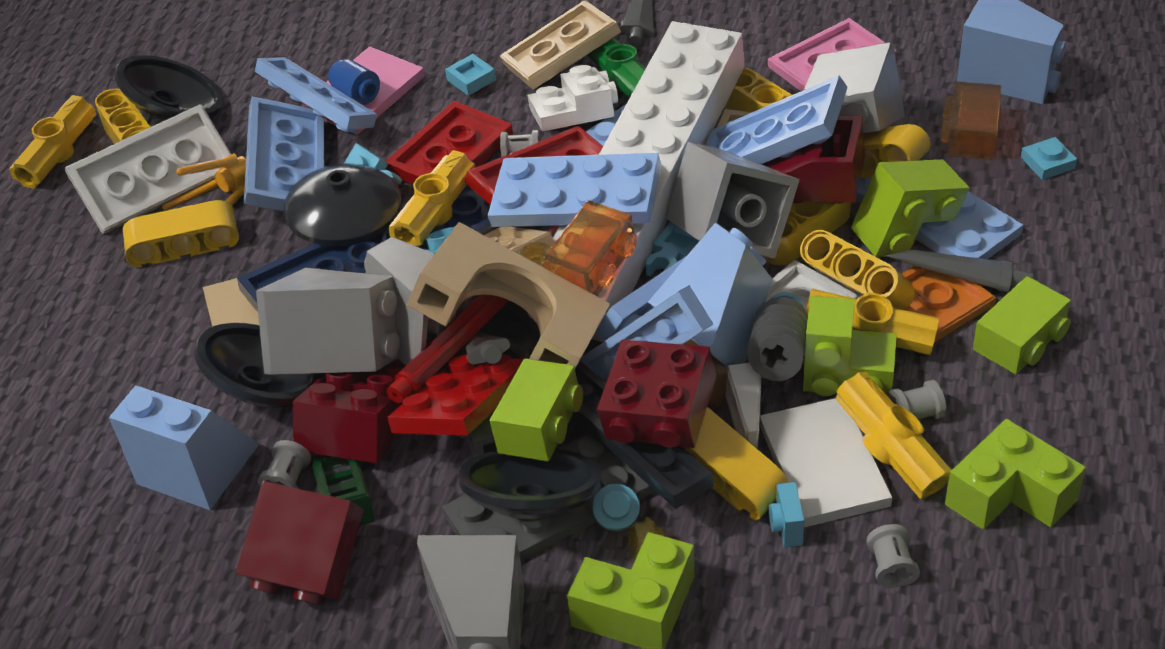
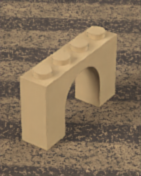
M458 222L420 272L407 302V306L446 326L461 303L471 296L486 294L505 298L527 311L539 327L540 339L529 359L574 365L575 368L610 306V303L460 222Z

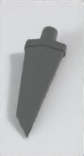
M631 0L624 20L621 22L620 30L629 35V45L633 47H640L643 37H654L652 0Z
M908 250L887 255V257L913 266L995 288L1003 292H1009L1010 286L1015 287L1026 276L1033 279V273L1014 270L1012 262L1004 260L996 261L919 250Z
M478 331L465 344L467 360L471 364L484 362L495 364L500 361L502 353L510 347V343L506 338Z

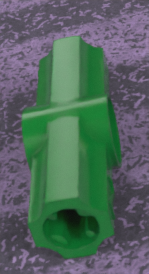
M613 37L587 54L602 71L607 72L609 82L614 81L617 92H624L630 98L646 70L638 61L636 48L632 45L620 44Z

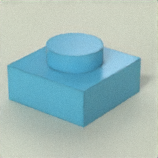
M474 54L445 69L447 81L468 96L496 81L495 69Z
M1056 137L1022 148L1021 158L1042 180L1076 169L1077 158Z
M796 482L777 484L776 503L769 504V519L772 532H781L784 548L803 546L805 520Z

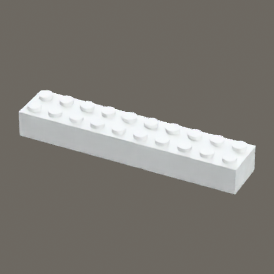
M671 22L599 155L659 153L661 168L650 223L560 225L553 237L556 246L547 250L538 264L610 303L604 317L613 305L632 293L646 265V259L653 251V243L662 233L668 221L665 216L687 142L705 145L710 131L714 129L745 67L742 33L688 23ZM594 333L592 337L593 340L604 342L596 333Z

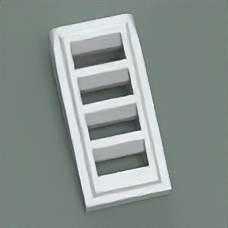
M750 363L728 365L725 379V398L735 431L757 448L761 376L753 370Z

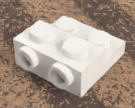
M588 65L575 66L569 70L570 72L560 74L562 88L546 86L539 88L534 94L527 95L530 110L542 132L615 117L613 104L618 103V94L614 81L609 82L607 72H598L595 67L591 68Z

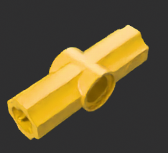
M72 95L53 117L44 118L34 124L32 128L34 140L9 168L12 178L20 182L23 187L35 189L56 163L68 160L74 153L73 143L96 116L93 105L86 102L83 97Z
M452 150L449 155L443 157L431 173L421 175L415 180L413 184L415 194L390 224V237L414 246H421L435 226L442 225L451 219V205L467 185L465 183L466 173L475 168V164L466 157L465 153Z
M812 289L810 296L855 299L817 289ZM875 293L864 294L855 299L853 330L897 333L896 347L931 355L939 318L893 308L891 302L886 297ZM810 296L806 309L807 314L809 312Z
M858 372L855 376L842 383L836 390L837 396L835 399L864 432L865 435L862 441L866 449L880 462L892 465L920 499H925L942 489L949 481L951 469L922 437L921 434L924 429L918 418L906 408L894 404L867 372Z

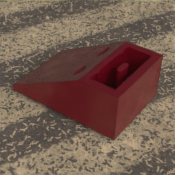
M838 116L834 132L825 142L821 144L812 143L797 149L786 158L777 157L763 164L766 167L799 179L792 203L830 202L841 204L844 202H856L865 159L863 116Z
M394 360L377 371L324 373L293 401V442L305 447L309 453L377 463L388 452L396 433H391L387 417L403 404L402 402L396 403L392 401L387 395V388L395 381V376L406 365L400 360Z

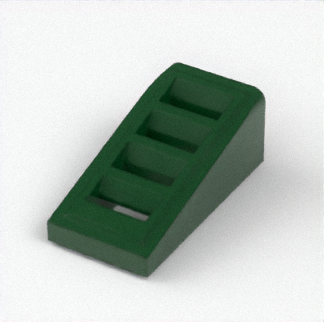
M326 455L314 457L311 460L319 494L350 500L363 508L364 512L360 526L374 522L370 496L358 460ZM345 462L349 463V470L326 476L324 475V472L330 471L346 465L337 467L332 466L342 464ZM352 478H353V480H351V481L344 482V483H340V484H336V483H339V482H342V481H346V480H349V479H352Z

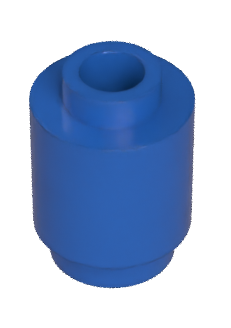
M339 60L329 70L328 80L331 86L362 105L372 102L379 92L380 79L378 75L353 60Z

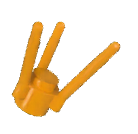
M233 153L223 159L178 168L176 173L180 176L219 168V171L215 173L216 179L164 203L162 209L172 208L216 187H220L224 192H234L225 200L233 205L244 196L246 158L243 156L237 157Z

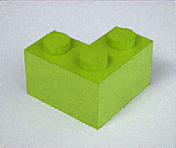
M943 159L879 162L851 229L875 257H887V255L908 251L911 249L922 223L955 220L970 187Z
M810 296L805 341L803 391L815 392L821 396H831L837 394L836 390L845 380L855 376L858 372H867L888 396L893 386L897 333L853 330L855 299Z
M1006 418L950 471L945 505L984 530L1012 502L1051 528L1078 500L1086 467Z
M648 532L631 570L585 557L567 595L571 627L645 649H665L695 576L694 545Z

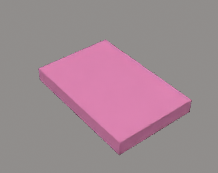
M848 18L768 58V67L794 87L803 91L818 55L885 42Z
M368 47L353 60L375 72L380 79V89L377 96L369 104L363 105L377 114L376 119L425 77L423 67L373 47ZM301 103L302 107L311 108L305 103ZM324 117V121L336 126L335 122ZM363 128V129H358L357 132H353V133L356 134V135H358V134H359L361 131H363L365 128Z

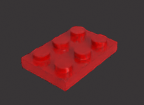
M453 101L386 160L389 163L386 170L397 174L402 180L414 184L419 176L431 173L443 157L449 155L452 150L465 153L466 157L477 168L501 147V132L513 135L512 124Z
M460 355L451 359L446 368L437 375L427 379L426 385L415 394L406 397L402 401L403 404L387 417L391 433L468 436L497 408L524 359H511L509 355H502L500 361L495 364L488 362L471 364L467 360V355Z

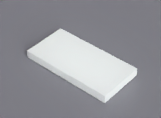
M199 104L66 166L65 172L104 235L124 225L130 219L143 216L161 207L164 203L216 179L215 173L219 171V168L180 176L176 173L178 168L223 159L231 155L203 106Z

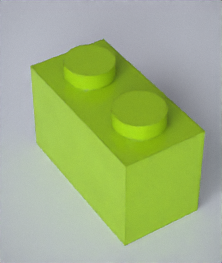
M1026 276L977 321L973 350L1014 374H1017L1027 363L1031 366L1035 365L1042 357L1046 345L1052 339L1056 342L1060 341L1068 331L1071 320L1067 316L1071 299Z
M524 358L489 420L498 453L543 461L550 460L557 444H561L565 439L567 425L573 413L578 412L582 405L583 388L581 385H578L574 365Z

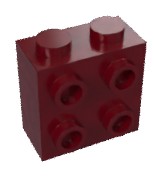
M622 339L597 408L606 439H613L622 443L641 442L659 444L669 448L676 446L695 448L716 379L710 347Z
M262 481L235 574L251 579L249 588L277 595L278 588L283 587L295 590L293 599L321 606L323 597L338 601L364 509L350 500Z

